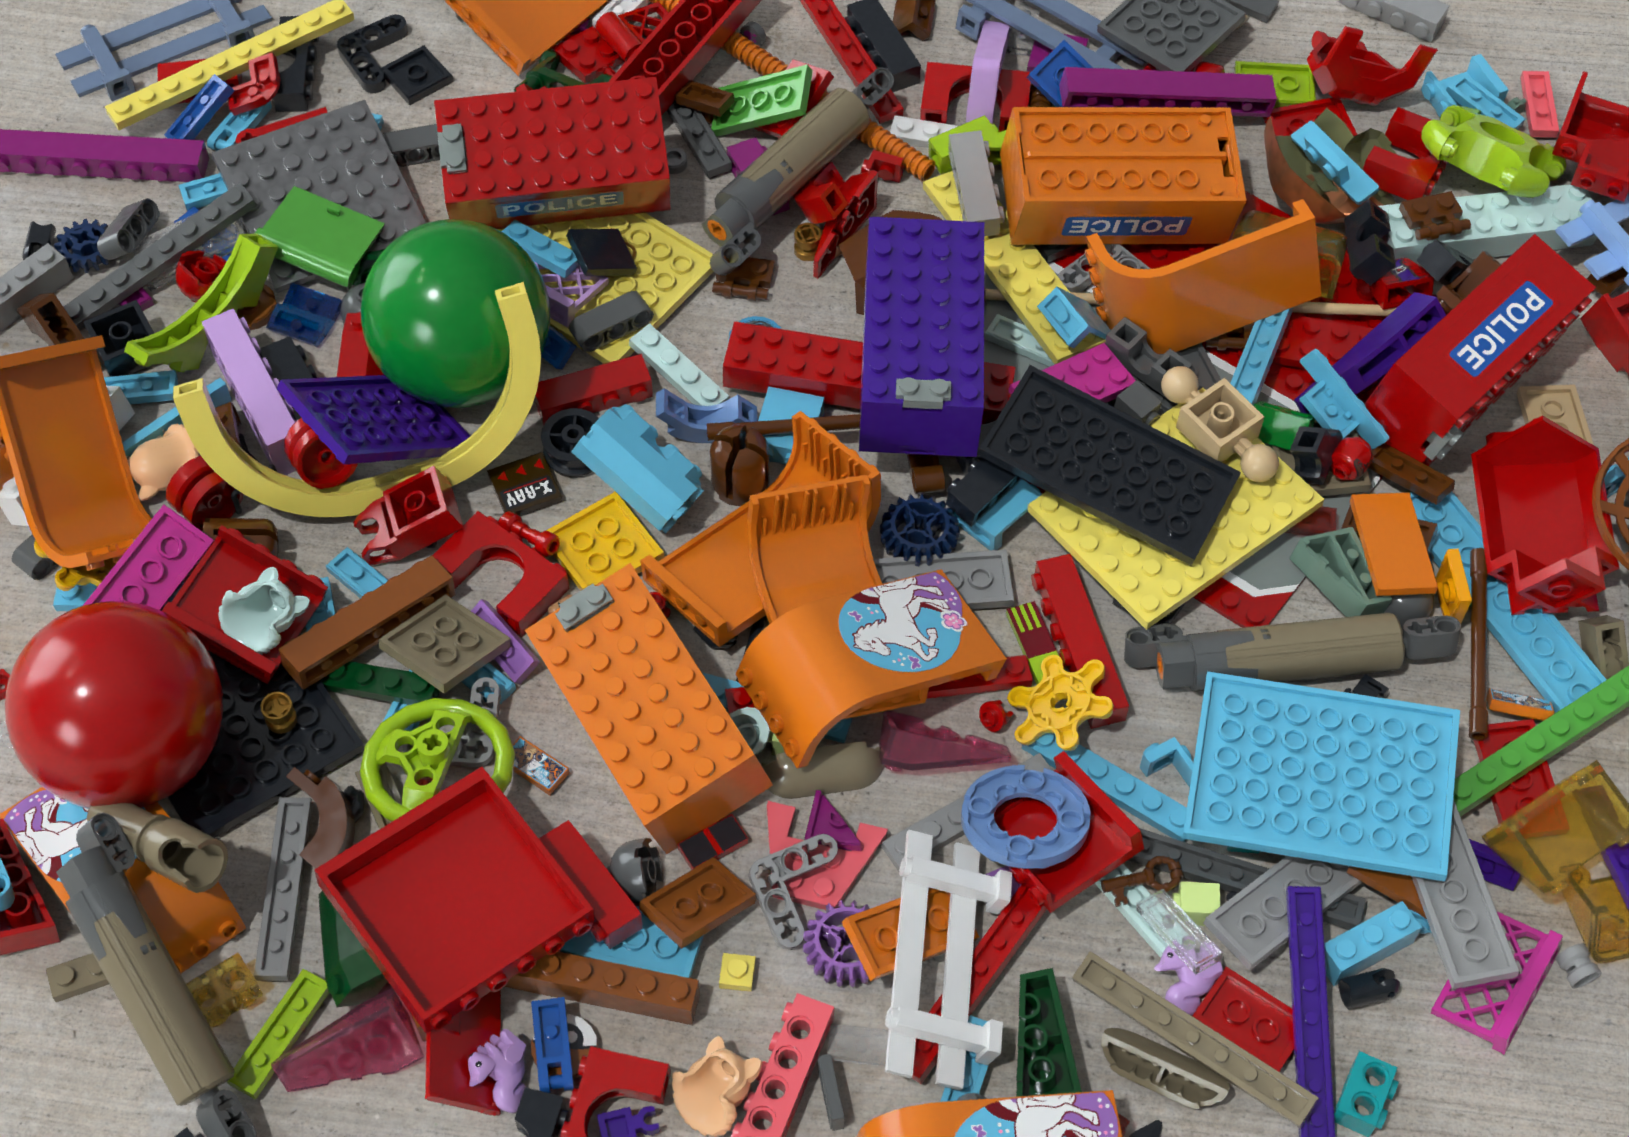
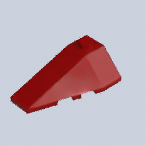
M871 170L850 176L843 185L840 184L838 186L848 205L834 220L825 223L814 257L815 278L819 279L836 258L837 246L854 235L877 208V171Z
M361 312L347 313L342 332L337 377L384 375L373 360L365 342L361 325Z

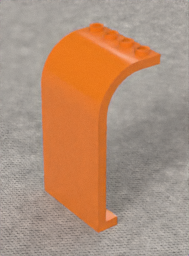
M1304 199L1292 203L1293 217L1155 269H1136L1122 265L1110 256L1098 233L1087 236L1089 249L1085 250V255L1089 265L1092 266L1088 270L1091 281L1096 285L1095 288H1092L1094 298L1097 304H1099L1096 307V312L1106 322L1110 330L1126 317L1147 332V343L1154 352L1165 354L1169 349H1172L1174 352L1184 350L1318 298L1322 294L1315 216Z

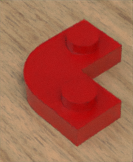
M273 52L248 60L251 81L232 87L234 92L228 98L229 109L234 116L267 104L278 92L280 74L277 58Z

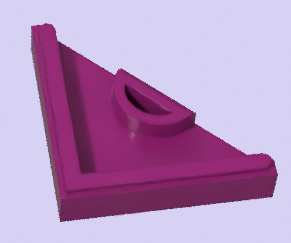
M816 790L804 840L816 835L826 834L834 838L838 849L862 851L863 846L860 840L857 839L836 809L829 803L822 791Z

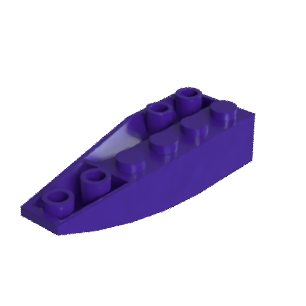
M1414 292L1332 366L1338 375L1347 382L1348 387L1357 397L1378 386L1393 364L1446 316L1437 297ZM1316 381L1294 400L1302 413L1311 415L1299 398L1317 383Z

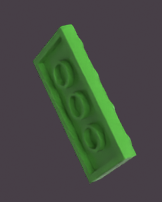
M803 65L719 87L718 89L733 93L735 102L721 117L713 116L711 129L715 136L719 137L806 115L813 70L808 65Z

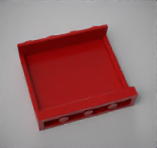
M221 525L216 539L172 602L168 601L162 611L189 628L207 650L268 684L282 663L278 649L284 646L287 641L301 635L324 600L328 587L317 576L307 575L298 570L297 566L287 559L281 560L272 555L267 547L248 541L238 530L228 529ZM275 567L278 571V580L285 584L295 596L308 597L310 603L304 613L295 617L287 630L279 633L281 635L280 643L267 654L263 653L261 655L224 634L218 616L219 606L222 605V599L226 591L232 590L238 593L244 586L256 582L264 570Z
M1065 751L1054 757L1056 766L1054 772L1071 780L1083 792L1088 801L1091 815L1087 839L1073 856L1048 868L1025 869L1009 866V871L1012 872V877L1018 884L1024 883L1029 888L1028 893L1037 905L1043 904L1050 913L1144 849L1141 830ZM1030 797L1013 798L997 808L994 813L996 824L1002 831H1007L1009 836L1023 835L1029 839H1035L1036 836L1043 837L1050 833L1057 823L1056 815L1051 807L1040 800Z

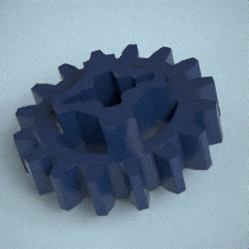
M84 219L80 225L74 221L71 229L64 227V235L57 234L58 242L54 243L55 249L66 258L69 268L72 266L75 273L80 268H83L85 273H88L91 267L98 271L100 270L99 264H109V261L101 256L97 247L98 239L108 228V225L106 223L100 225L97 219L92 224H89L88 220Z

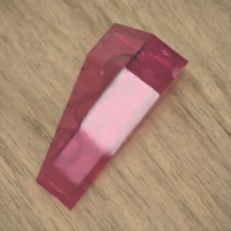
M889 710L884 711L879 744L880 761L889 770L901 772L903 769L914 771L1011 761V753L1005 745L974 735H966L964 739L959 737L960 735L952 731L950 727L941 725L940 728L933 729L924 725V719Z
M390 988L361 1003L271 1062V1066L287 1092L325 1086L331 1081L351 1078V1081L359 1080L364 1075L381 1072L382 1075L392 1074L423 1059L424 1054L407 1010L395 990Z

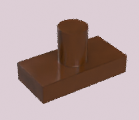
M691 80L675 95L677 104L701 111L707 123L713 122L714 115L721 117L735 102L733 93Z

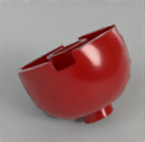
M200 250L188 251L180 256L175 273L176 282L180 291L191 301L196 303L207 292L222 271L227 261L220 256L214 254L213 258L204 256L205 251Z

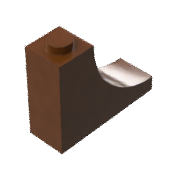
M54 293L39 294L16 309L30 331L38 335L49 346L85 339Z

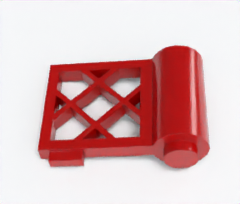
M660 2L620 15H616L614 12H607L598 19L595 29L621 59L626 62L645 41L642 35L648 37L652 33V29L644 28L645 24L657 27L662 21L647 15L657 12L663 20L669 12ZM629 21L640 22L642 26L632 25Z

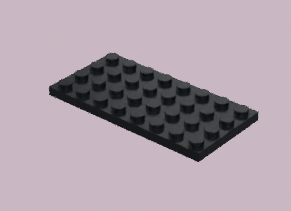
M1029 365L977 453L978 456L1191 566L1241 474L1240 471L1032 365Z

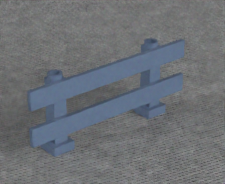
M191 0L102 36L96 26L91 24L85 25L80 30L84 43L58 52L55 55L64 71L94 59L99 69L70 80L79 98L106 88L110 100L114 101L136 92L131 77L157 67V64L168 63L226 39L229 47H234L255 37L253 29L271 22L272 17L264 5L237 14L232 4L242 0ZM212 12H215L220 22L119 62H116L111 54L115 50Z
M966 0L973 4V6L970 8L964 4L958 11L955 29L976 41L980 38L985 20L994 16L1052 50L1065 40L1093 68L1124 69L1114 63L1121 54L1142 66L1146 63L1143 59L1097 33L1098 24L1102 21L1065 0L1027 1L1102 42L1103 45L1096 52L1006 2L1007 0Z

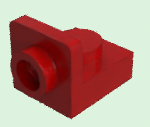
M873 150L869 160H864L861 173L875 170L878 172L879 178L900 183L903 176L904 158Z

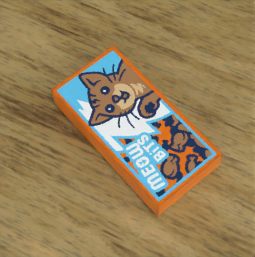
M1491 688L1488 690L1487 702L1489 709L1492 711L1542 721L1554 714L1552 703L1546 699Z
M521 736L513 743L515 751L513 771L551 796L569 775V768Z

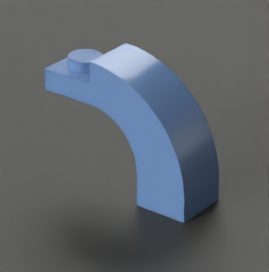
M665 388L656 393V417L668 424V434L685 441L712 443L713 441H708L707 423L758 421L757 406L740 395H736L717 405L700 406L684 401Z

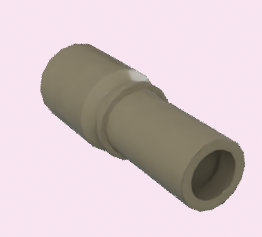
M132 803L90 806L88 810L87 822L98 813H107L113 816L138 860L145 862L148 868L190 891L199 893L212 888L221 879L227 867L228 851L224 843L181 820L171 819L162 814L154 815Z

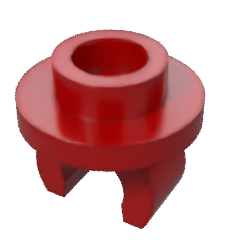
M1001 700L987 701L979 709L980 721L989 731L996 732L1001 730L1008 724L1014 714L1012 711L1005 713L1001 706L1003 703Z

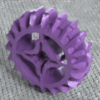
M841 899L838 903V908L835 909L828 903L826 905V913L817 910L815 913L816 920L810 919L808 921L807 928L809 930L803 934V940L806 941L803 944V952L809 954L806 957L807 964L815 965L814 973L816 976L825 972L824 981L826 983L831 981L833 977L837 979L836 985L838 987L842 986L843 980H849V985L852 988L855 986L857 978L864 984L868 982V976L853 945L849 943V946H843L841 950V942L845 944V941H850L844 927H838V925H842L841 922L846 917L868 910L869 906L867 904L858 909L857 902L854 900L851 903V907H845V903ZM821 939L827 941L828 946L834 949L833 958H830L823 951L820 945ZM849 960H857V962L846 963Z

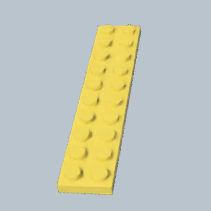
M950 171L923 181V190L944 218L950 221H963L953 172ZM997 201L998 207L1002 206L1004 210V223H1000L998 235L984 236V271L1052 362L1057 364L1105 343V339L1089 333L1075 348L1068 346L1037 306L1056 287L1067 292L1069 290L1034 245H1011L1007 210L1000 201Z

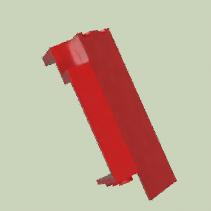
M1543 415L1514 431L1492 432L1486 436L1487 445L1472 453L1471 459L1487 574L1507 584L1511 615H1521L1526 610L1541 608L1543 614L1568 613V607H1585L1587 612L1599 611L1597 593L1606 589L1604 575L1619 569L1617 558L1610 552L1600 535L1592 506L1593 486L1596 474L1601 467L1599 448ZM1603 479L1600 500L1608 502ZM1602 513L1608 531L1614 539L1611 517L1609 514Z

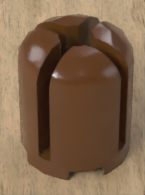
M734 424L719 431L710 446L711 482L721 501L729 505L742 506L743 503L749 501L750 495L761 493L769 486V447L767 440L753 427L747 433L746 425Z
M205 518L203 533L213 540L216 539L219 528L223 525L228 529L238 530L245 539L253 544H261L267 547L272 555L278 557L279 537L278 530L273 521L252 518Z

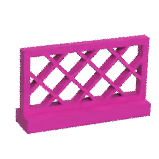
M1497 911L1500 922L1506 930L1507 940H1510L1515 951L1513 954L1515 961L1518 960L1521 965L1522 973L1515 978L1478 984L1466 988H1457L1454 991H1451L1452 987L1448 979L1431 1009V1014L1493 1043L1492 1049L1505 1055L1556 956L1560 952L1563 935L1550 930L1549 934L1543 933ZM1527 936L1538 941L1534 949L1521 952L1516 939ZM1516 983L1514 988L1512 989L1510 984ZM1505 986L1509 995L1508 999L1493 1003L1488 990ZM1482 991L1487 1005L1471 1009L1465 995ZM1460 997L1465 1010L1453 1013L1442 1007L1446 1000ZM1502 1009L1500 1014L1498 1015L1496 1010ZM1491 1012L1495 1023L1491 1030L1477 1025L1474 1016Z

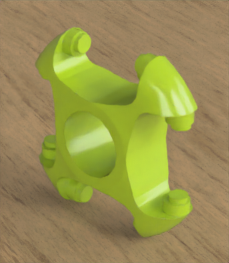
M1451 105L1441 114L1440 120H1430L1422 129L1421 139L1425 147L1435 158L1446 161L1482 181L1507 191L1508 195L1525 198L1539 197L1546 192L1550 181L1559 179L1566 170L1565 158L1553 155L1554 147L1549 143L1543 145L1524 132L1514 129L1495 118L1480 114L1481 110Z

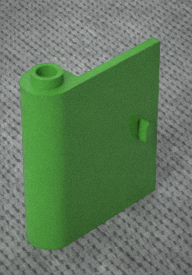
M294 186L263 228L259 227L255 233L278 246L274 258L346 288H351L358 276L361 260L384 229L385 223Z

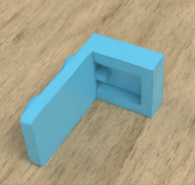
M1175 737L1160 745L1159 743H1154L1144 750L1140 769L1146 777L1173 764L1190 787L1193 769L1192 757L1187 747L1180 745Z

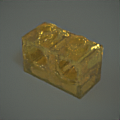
M239 952L186 983L210 1027H217L223 1024L228 1019V1016L240 1009L251 1007L259 997L263 996L257 981ZM245 981L240 988L231 989L235 982ZM215 999L212 1005L201 1007L206 1000Z

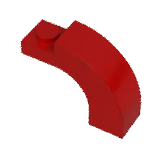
M833 162L824 167L794 195V199L808 221L813 224L834 220L848 205L838 188L845 181Z

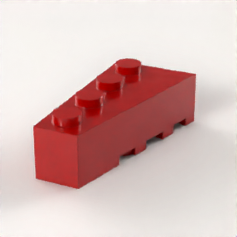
M0 819V858L8 873L15 895L14 903L11 907L0 911V955L59 943L60 939L56 925L32 880L30 872L4 820Z

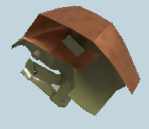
M1328 108L1314 121L1361 169H1363L1366 158L1374 145L1396 154L1390 146V140L1383 132L1370 128L1353 136L1346 124ZM1270 116L1264 130L1268 176L1273 191L1292 209L1293 202L1304 199L1315 216L1316 223H1345L1344 219L1361 205H1357L1333 180H1329L1322 169L1316 163H1312L1305 152L1292 141L1291 136H1275ZM1381 189L1369 198L1378 206L1396 204L1395 198L1391 193Z

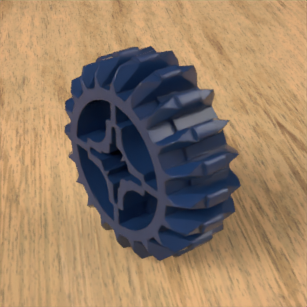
M910 493L907 501L899 497L897 505L890 504L888 512H884L882 524H880L882 545H885L887 554H893V557H904V560L908 561L910 556H915V566H920L921 556L926 555V564L930 566L932 565V555L936 554L941 559L943 554L952 553V550H955L960 535L959 521L954 516V511L946 508L945 500L936 503L934 495L930 499H925L923 493H921L919 498H914ZM905 522L906 526L903 527V531L898 533L897 528ZM941 529L943 534L935 540L933 536L936 535V531Z

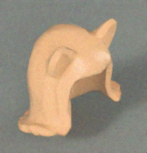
M183 424L171 425L165 431L163 437L144 442L135 449L131 457L127 458L131 475L141 486L139 491L141 501L153 498L159 491H166L172 476L189 460L199 456V452L193 445Z
M720 1036L712 1039L706 1049V1055L693 1063L687 1073L675 1071L672 1074L673 1102L685 1123L690 1125L693 1130H699L704 1136H723L726 1134V1131H730L733 1127L732 1124L737 1118L736 1108L746 1099L751 1083L760 1073L762 1061L758 1058L745 1060L726 1049L725 1042Z

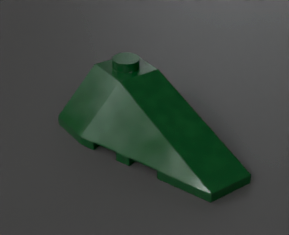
M321 891L318 897L324 971L328 991L332 995L337 1008L371 1003L388 981L325 893Z

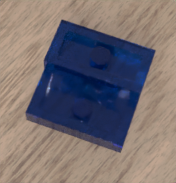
M292 283L283 303L276 304L266 329L317 347L337 320L341 312L342 300Z

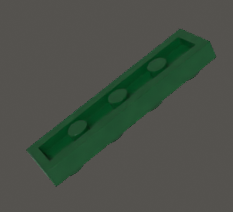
M350 661L320 679L326 690L330 692L389 702L395 701L407 705L437 698L440 690L414 672Z

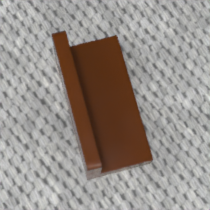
M896 0L892 22L900 34L909 29L921 41L929 38L936 0Z

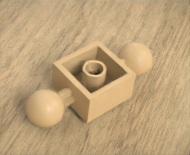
M1177 366L1169 369L1164 374L1161 381L1164 396L1174 403H1187L1180 408L1176 428L1200 452L1220 462L1236 452L1241 457L1240 465L1242 472L1248 479L1255 482L1267 481L1276 474L1279 467V459L1276 452L1267 445H1253L1251 443L1260 434L1264 416L1225 378L1203 393H1200L1198 391V378L1191 369Z

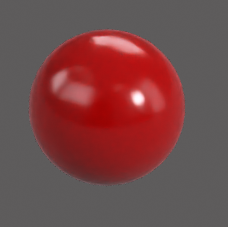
M124 601L87 604L72 609L45 625L30 639L18 656L8 680L5 697V720L9 739L26 771L53 795L71 804L88 809L90 806L132 803L141 808L171 796L185 786L207 761L216 744L223 716V691L219 674L213 659L199 638L182 622L166 612L148 605Z

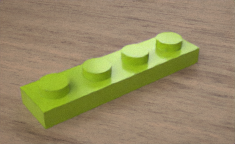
M302 969L235 1065L234 1076L227 1081L229 1085L255 1100L257 1099L328 996L329 991L325 980Z

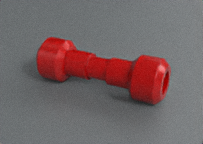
M511 511L505 512L498 520L500 527L509 533L511 531L515 532L521 539H526L529 543L535 545V550L546 557L554 555L559 549L560 539L557 535L550 531L540 532L536 529H531L523 523L519 515Z

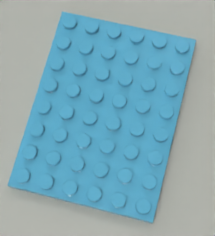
M1207 671L1182 839L1445 882L1448 872L1460 710Z

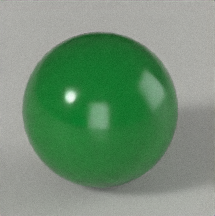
M463 219L437 220L417 226L396 238L386 247L372 266L366 279L361 300V325L368 350L376 365L394 385L420 401L441 407L465 408L500 398L507 379L510 350L508 334L495 290L524 282L536 321L542 354L550 326V303L544 279L529 254L508 235L491 226Z

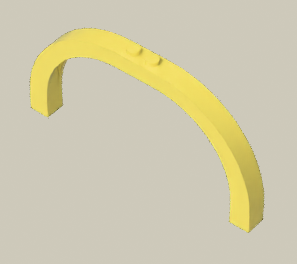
M524 282L495 290L508 334L510 354L508 374L502 394L486 421L468 439L441 457H434L370 478L344 482L332 488L320 489L312 487L304 480L291 478L264 466L246 453L223 426L203 378L174 386L173 400L183 425L202 458L222 479L244 495L272 508L298 515L312 517L354 516L363 512L373 501L383 497V491L433 465L447 478L451 486H454L470 478L498 457L514 439L532 407L540 377L541 351L539 334Z

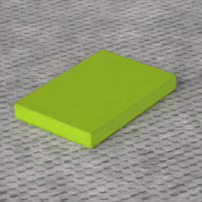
M1235 62L1234 74L1272 75L1277 96L1274 108L1316 100L1315 79L1309 65Z

